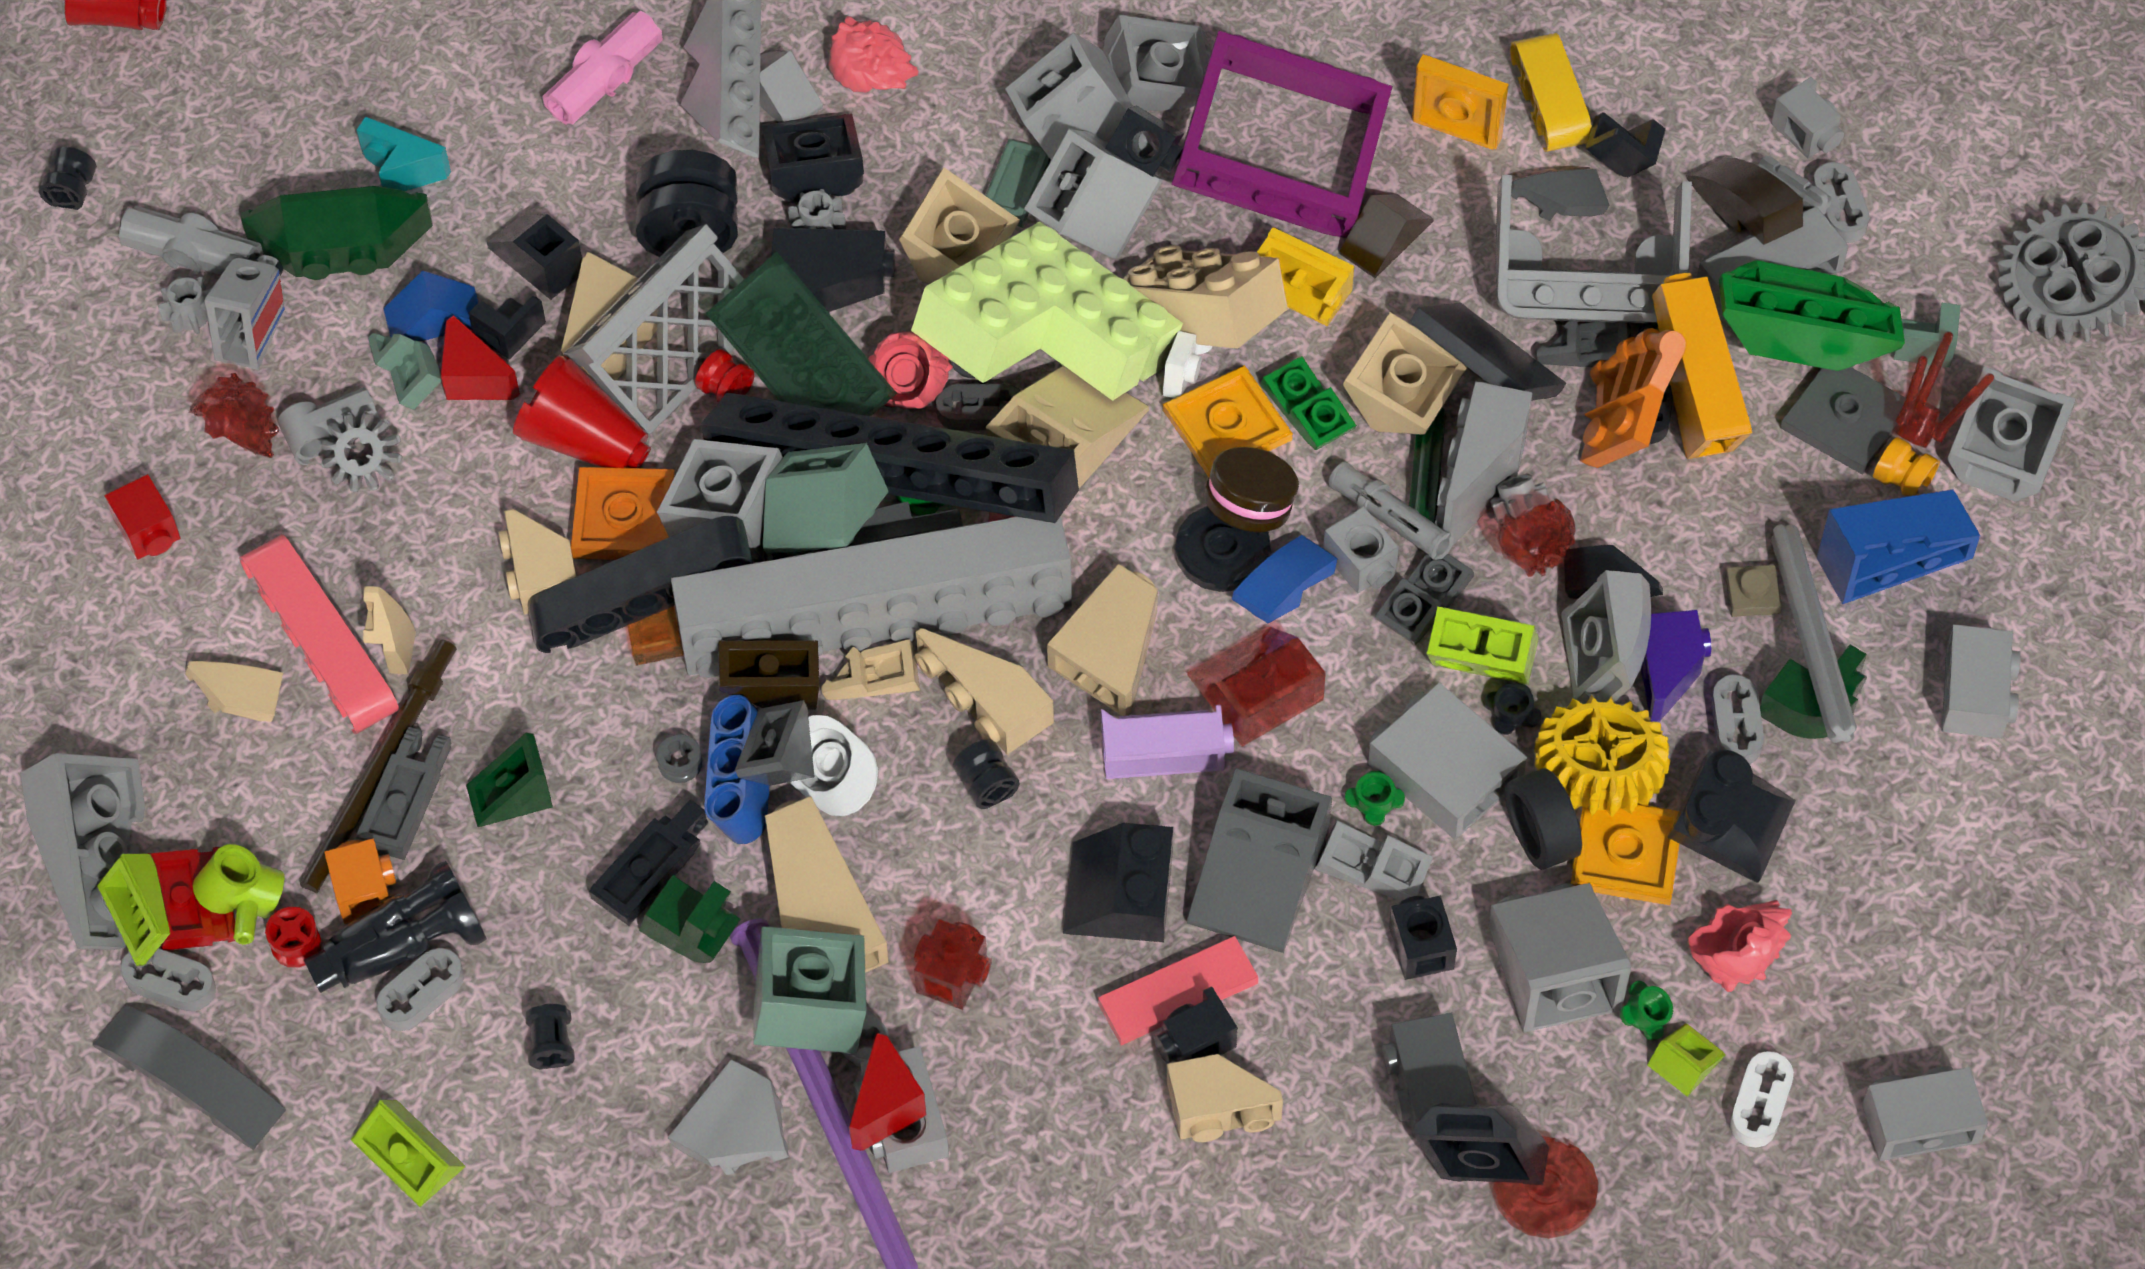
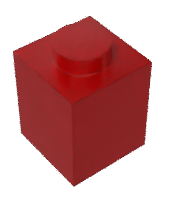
M148 474L104 495L116 525L137 560L147 555L157 556L163 554L172 546L173 542L181 539L172 513Z

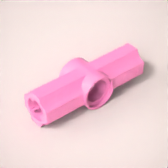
M641 10L638 13L632 12L601 42L595 39L586 42L576 54L573 68L543 95L544 106L551 112L552 116L565 125H573L605 94L610 97L615 96L616 93L613 91L623 82L627 84L631 80L633 68L663 41L662 31L654 23L652 17Z

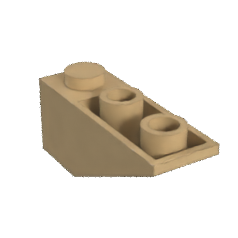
M923 628L916 632L918 653L915 654V659L920 669L928 678L932 679L937 676L946 686V696L957 711L963 712L967 709L976 720L974 723L976 730L983 740L991 739L995 741L1008 755L1054 723L1053 700L1023 667Z

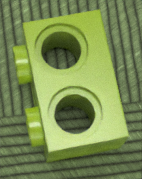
M1437 607L1427 655L1431 664L1435 666L1529 685L1539 636L1534 625Z

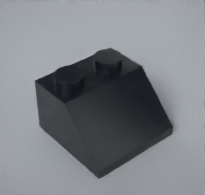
M1121 823L1074 841L1063 934L1164 943L1173 858V827Z

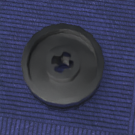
M693 149L672 150L655 155L641 165L636 175V199L638 205L636 209V234L638 242L647 252L661 257L687 230L705 224L718 237L714 244L722 254L732 248L738 237L736 207L738 203V185L736 171L726 160L712 153Z

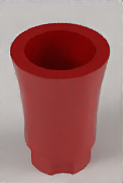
M65 0V18L69 26L98 25L143 30V28L160 30L167 11V0Z

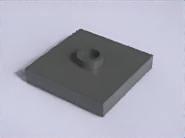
M1852 367L1841 371L1822 368L1784 417L1781 429L1863 475L1909 414L1913 401Z

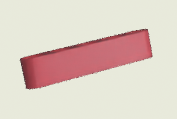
M284 534L239 557L249 579L254 577L259 587L258 593L272 613L277 611L283 623L281 627L296 648L301 646L306 657L304 661L319 683L322 681L326 683L330 692L328 696L343 718L349 717L354 727L352 730L354 734H358L399 710L397 701L389 686Z

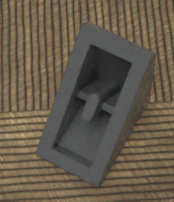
M804 700L758 710L735 768L738 778L771 786L815 777L808 709Z

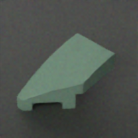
M372 333L369 336L368 340L375 365L390 371L399 404L415 410L442 381L439 367L429 345L420 341H414L401 334H393V337H384L380 334Z

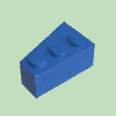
M1954 489L1829 509L1817 560L1841 603L1845 604L1973 559L1980 534Z

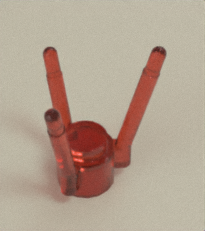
M1951 332L1944 334L1923 383L1922 380L1928 359L1926 356L1919 357L1903 407L1895 420L1897 424L1893 431L1901 438L1920 447L1927 448L1932 438L1942 443L1949 428L1994 380V375L1987 373L1942 421L1938 419L1941 411L1926 401L1952 342L1953 333Z

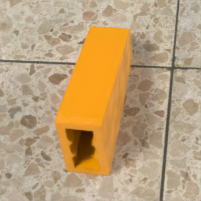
M1680 273L1666 277L1663 280L1664 284H1661L1653 293L1652 299L1659 332L1661 333L1665 330L1679 332L1683 335L1686 342L1685 351L1670 380L1686 458L1692 459L1733 452L1752 434V428L1708 277L1693 279L1691 273Z

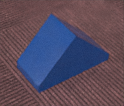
M421 271L383 309L390 337H393V334H401L414 341H425L445 336L446 321L453 315L471 330L472 325L469 312L479 302L474 286Z

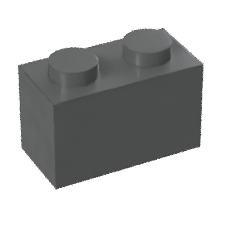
M1452 1012L1391 1024L1389 1043L1382 1045L1383 1058L1388 1075L1397 1074L1401 1090L1394 1092L1396 1110L1400 1122L1409 1120L1413 1137L1415 1136L1414 1126L1432 1106L1440 1103L1477 1105Z

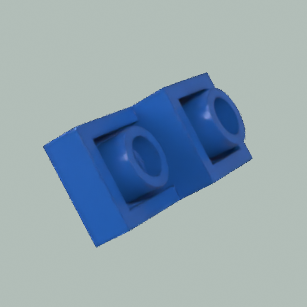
M1300 535L1262 562L1233 592L1232 600L1268 624L1298 608L1304 590L1335 574L1338 558L1305 536Z

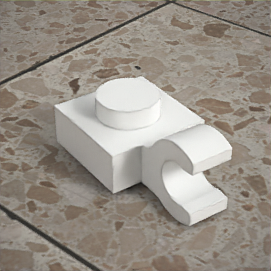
M1178 331L1165 364L1163 396L1176 398L1184 393L1188 382L1195 384L1202 361V356H1199V354L1210 351L1213 346L1196 344L1197 335Z

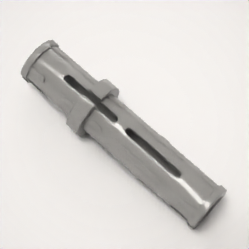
M1347 462L1340 463L1333 470L1329 478V486L1357 504V510L1365 507L1373 517L1426 552L1434 560H1440L1448 554L1453 545L1454 536L1391 494L1390 487L1381 480L1372 481ZM1364 492L1381 502L1382 505L1368 497ZM1400 516L1417 527L1418 531L1400 519Z

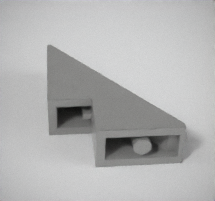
M707 0L684 46V49L700 65L680 105L717 142L758 158L761 0Z

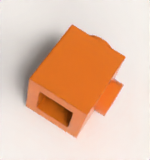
M374 838L365 841H347L336 849L324 852L337 905L344 924L351 923L390 896L387 886L397 883L389 854L379 856Z

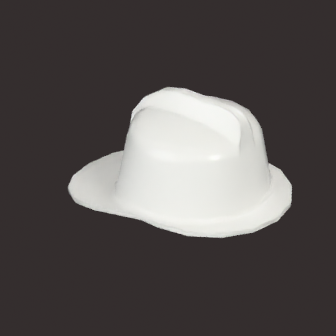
M809 716L815 777L792 781L791 784L805 797L811 796L816 806L831 816H848L855 813L870 800L875 790L878 776L875 755L860 738L841 722L829 716Z

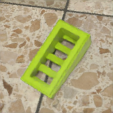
M122 854L97 887L136 966H142L148 962L170 935L156 866L151 855Z

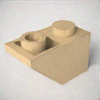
M512 509L504 511L508 530L498 532L504 560L513 558L515 570L506 571L511 600H521L525 615L529 614L528 601L533 595L576 577V571L568 539Z
M1219 1054L1167 1064V1087L1180 1140L1192 1137L1195 1142H1209L1221 1137L1223 1131L1244 1128L1246 1132H1260L1272 1127L1274 1121L1282 1120L1283 1098L1281 1091Z

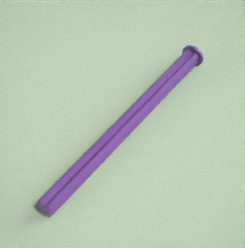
M762 918L742 923L730 935L732 943L741 947L755 980L762 926L769 927L767 920ZM787 1048L886 1269H918V1264L866 1151L852 1149L849 1129L851 1118L820 1050Z

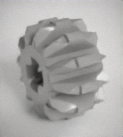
M364 411L361 417L360 428L353 413H345L344 423L347 431L338 424L331 423L328 426V430L338 438L337 442L322 440L320 442V448L334 450L335 457L324 459L321 462L322 467L331 468L336 465L341 467L332 478L335 484H340L351 474L349 487L350 491L353 492L360 490L363 475L371 491L379 489V481L375 472H378L387 480H392L395 474L385 465V462L400 463L403 459V456L399 453H388V446L400 443L401 437L399 435H392L384 439L382 436L389 429L390 421L383 419L372 429L374 418L373 413L369 411ZM358 438L362 444H371L373 448V454L366 455L370 461L365 465L361 459H352L350 455V449L357 448L352 443Z

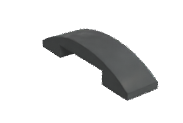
M125 1005L93 1043L95 1048L132 1072L135 1069L210 1117L215 1126L252 1150L256 1148L286 1111L267 1092L215 1053L170 1025L135 1008Z

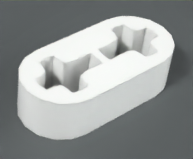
M1766 1051L1758 1053L1751 1059L1730 1121L1732 1134L1738 1142L1748 1147H1761L1772 1141L1777 1132L1792 1085L1794 1074L1792 1065L1786 1057L1777 1052ZM1767 1067L1776 1070V1078L1778 1079L1772 1083L1769 1094L1759 1091L1762 1083V1075L1760 1074H1763ZM1754 1105L1765 1107L1761 1118V1123L1764 1125H1760L1757 1131L1747 1129L1748 1121L1745 1118H1750Z

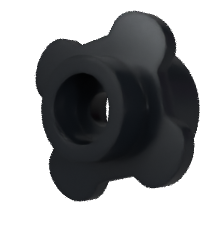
M1524 684L1504 685L1497 692L1488 693L1485 698V707L1492 711L1496 720L1494 724L1495 730L1500 734L1509 735L1515 728L1525 725L1535 727L1541 721V711L1534 708V697L1531 689ZM1514 706L1518 710L1516 712H1510L1508 708Z

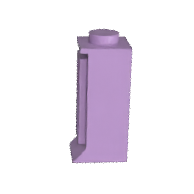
M1216 705V712L1198 710L1119 716V719L1101 709V733L1106 779L1224 771L1225 754L1234 753L1232 723L1223 724L1221 705Z

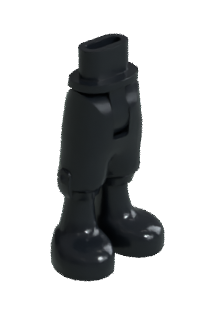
M444 861L435 865L431 869L427 880L405 897L403 894H395L385 898L378 906L353 920L330 939L322 941L321 944L324 949L303 960L319 992L322 993L339 983L345 989L349 987L348 982L351 984L359 983L385 973L407 960H413L427 949L428 941L435 937L455 933L469 945H478L487 940L452 870L448 863ZM442 904L440 907H438L425 917L419 919L418 921L416 919L413 920L415 918V915L419 914L420 912L435 905Z

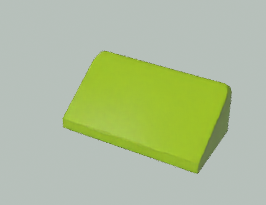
M379 1100L351 1139L419 1207L466 1167L398 1100Z

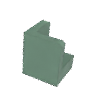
M1942 302L1936 324L1902 319L1905 344L1902 349L1894 351L1893 360L1950 368L1957 345L1961 305Z

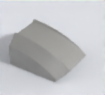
M1118 15L1105 37L1103 52L1132 105H1137L1145 111L1195 107L1212 51L1203 28L1200 26ZM1219 81L1212 103L1217 102L1222 97Z
M1984 366L1948 456V461L1959 481L2014 502L2039 493L2073 411L2076 399L2058 392L2054 394L2003 376L2002 372Z
M1606 570L1597 578V582L1577 601L1561 612L1573 698L1582 704H1586L1591 694L1598 702H1606L1611 696L1614 702H1616L1631 688L1641 669L1650 635L1651 597L1650 586L1647 580L1640 573Z

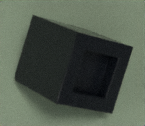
M1602 112L1594 118L1586 150L1619 176L1628 178L1656 165L1666 128L1654 119H1651L1627 131L1610 116Z
M532 296L524 305L510 298L498 310H495L481 300L469 312L473 333L486 345L509 360L546 323L542 301L535 296Z

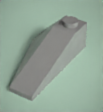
M54 753L20 773L27 821L77 948L98 950L125 948L126 944L97 885L122 854H139V847L132 844L129 845L132 822H142L145 811L138 759Z

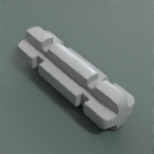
M1771 156L1761 158L1757 166L1775 175L1802 197L1803 208L1806 211L1817 206L1825 215L1827 209L1832 205L1831 196L1827 195L1826 192L1817 186L1812 185L1811 182L1788 167L1781 165L1780 162Z

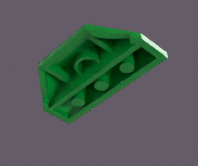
M1754 260L1737 267L1731 272L1722 273L1719 278L1722 315L1750 355L1841 371L1902 349L1905 344L1900 307L1889 301L1883 303L1871 291L1845 277Z

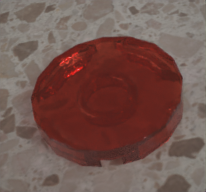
M1542 1136L1549 1146L1543 1185L1494 1182L1493 1194L1498 1210L1511 1226L1529 1236L1550 1239L1569 1235L1586 1223L1596 1206L1599 1182L1593 1164L1581 1149L1570 1143L1567 1146L1562 1142H1556L1555 1138Z

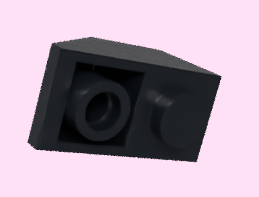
M548 214L521 215L487 242L488 249L550 300L573 283L579 276L582 263L579 240Z

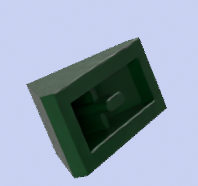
M526 732L466 784L477 827L553 808L535 736L532 733Z

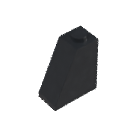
M774 228L770 267L774 263L777 265L785 264L824 311L828 313L885 293L886 277L895 276V249H887L886 234L882 230ZM797 294L795 295L797 300L781 314L777 315V313H774L776 318L769 323L770 329H773L780 322L784 327L796 324L795 319L802 321L807 318L808 307ZM802 304L804 306L803 313L798 316L794 315L792 311ZM790 314L792 321L788 324L784 323L782 320Z

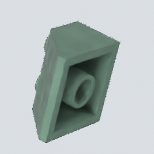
M762 926L753 1006V1045L857 1054L866 1015L864 936Z

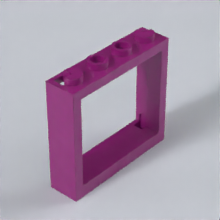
M1218 31L1183 143L1184 149L1178 160L1171 185L1323 234L1347 238L1358 217L1393 86L1378 82L1371 77L1359 76L1335 68L1328 63L1316 62L1291 54L1284 49H1275L1253 42L1240 35ZM1222 68L1347 109L1369 114L1347 197L1198 149ZM1187 168L1192 169V170H1195V171H1198L1199 174H1198V173H1195V172H1192V171H1189V170H1187ZM1332 214H1333V215H1336V216H1339V217H1342V218H1344V219L1342 220V219L1333 217Z

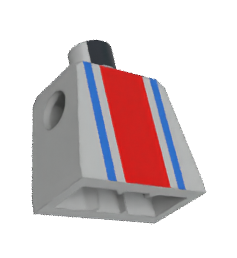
M262 255L257 261L242 258L232 259L206 296L204 301L214 359L216 361L259 370L285 310L280 280L283 266L276 258Z

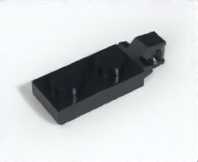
M690 799L673 819L666 815L659 821L654 818L591 886L589 890L591 899L630 926L661 892L672 875L675 876L695 854L694 852L701 844L700 839L696 836L708 824L705 809Z

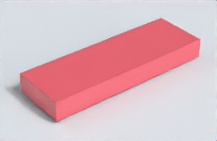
M1233 936L1098 997V1005L1122 1046L1163 1027V1021L1167 1020L1168 1016L1178 1007L1185 1004H1193L1195 1006L1203 1002V990L1212 986L1220 1000H1223L1258 984V975L1237 938Z

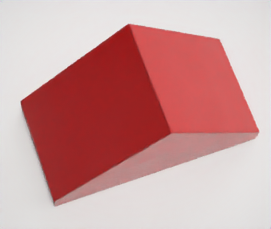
M454 315L446 321L441 379L446 400H514L518 397L520 391L515 370Z
M876 1033L849 1126L852 1149L859 1151L871 1147L927 1115L923 1090L887 1035Z

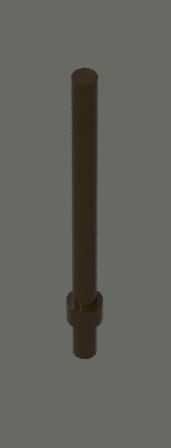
M440 640L425 667L419 668L415 672L408 685L409 695L300 882L302 888L315 893L319 892L329 874L324 852L336 849L339 845L348 841L374 796L391 755L396 754L404 734L409 727L414 726L427 701H434L443 685L441 677L457 650L451 642Z

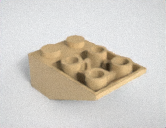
M1176 245L1165 246L1157 249L1154 252V256L1143 264L1131 268L1128 271V275L1122 278L1134 289L1154 303L1163 306L1168 313L1183 323L1181 331L1197 335L1196 344L1238 349L1288 310L1279 258L1261 257L1257 252L1252 251L1239 254H1223L1214 248L1200 251H1185Z
M1062 366L1017 393L986 426V436L1074 450L1078 486L1080 488L1149 411V406L1128 393H1124L1112 401L1071 370Z

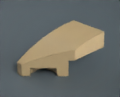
M365 586L364 602H366L368 614L365 629L363 630V643L383 644V653L389 673L409 674L416 635L415 628L403 608L386 591L380 587Z
M910 639L863 650L861 653L858 649L852 647L845 656L848 660L845 666L832 682L827 679L821 686L822 694L826 700H841L919 691L920 685L917 661L915 659V647Z
M188 662L185 675L189 681L194 680L209 700L207 706L214 713L221 710L224 713L272 722L275 716L283 676L282 672L232 663Z

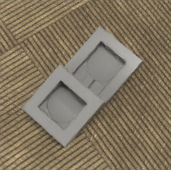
M1337 820L1314 869L1391 898L1404 900L1418 895L1433 857L1389 835L1382 843Z

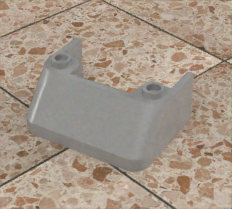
M1502 175L1498 182L1495 265L1497 301L1505 314L1516 319L1658 324L1652 299L1653 293L1661 284H1664L1663 280L1666 277L1680 273H1689L1692 182L1682 181L1675 189L1673 235H1654L1645 239L1637 248L1634 272L1542 269V247L1533 234L1524 230H1510L1512 175Z

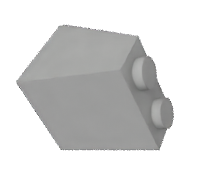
M1570 883L1560 884L1550 888L1546 893L1528 897L1521 894L1511 895L1503 898L1497 904L1491 905L1488 927L1523 1033L1620 1011L1623 1007L1631 965L1590 883L1577 886Z

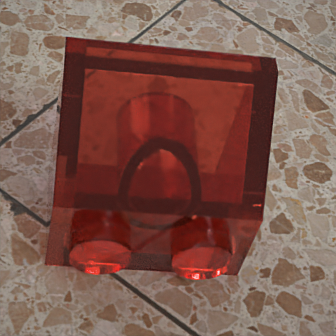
M1269 626L1187 672L1188 677L1215 712L1216 705H1221L1222 721L1224 724L1232 723L1233 736L1242 747L1324 700L1326 672L1297 636Z

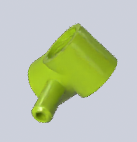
M227 844L215 852L196 876L193 882V892L198 902L211 912L226 914L237 909L233 938L237 943L247 945L254 941L257 916L267 919L277 907L283 891L285 875L281 870L259 863L255 855L248 849L236 844Z

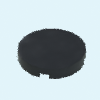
M1205 506L1190 514L1178 529L1175 544L1177 564L1187 579L1203 589L1218 592L1234 591L1262 562L1270 557L1269 531L1250 532L1232 527L1217 518L1208 506Z

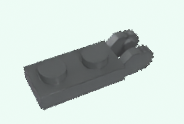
M409 727L404 734L396 754L391 755L355 839L365 841L374 838L378 853L389 854L391 857L405 860L441 777L440 772L452 744L450 737L438 735L430 748L425 762L414 760L416 753L421 748L423 735L421 729Z

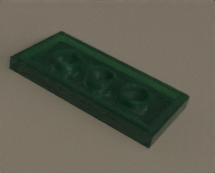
M775 252L706 312V315L779 401L872 416L897 394L890 383L778 252Z

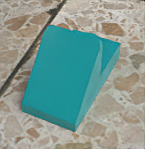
M365 117L357 128L362 154L370 163L381 167L379 178L382 187L408 191L447 179L451 173L446 147L368 117Z

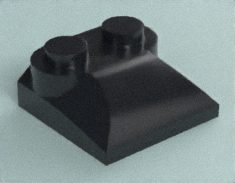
M852 113L762 125L772 191L776 196L788 202H799L800 193L806 194L811 191H819L820 189H824V192L828 195L846 196L853 193L863 183V157Z
M1720 750L1714 753L1708 751L1697 771L1668 838L1759 883L1796 800L1753 774L1750 764L1742 755L1730 750Z

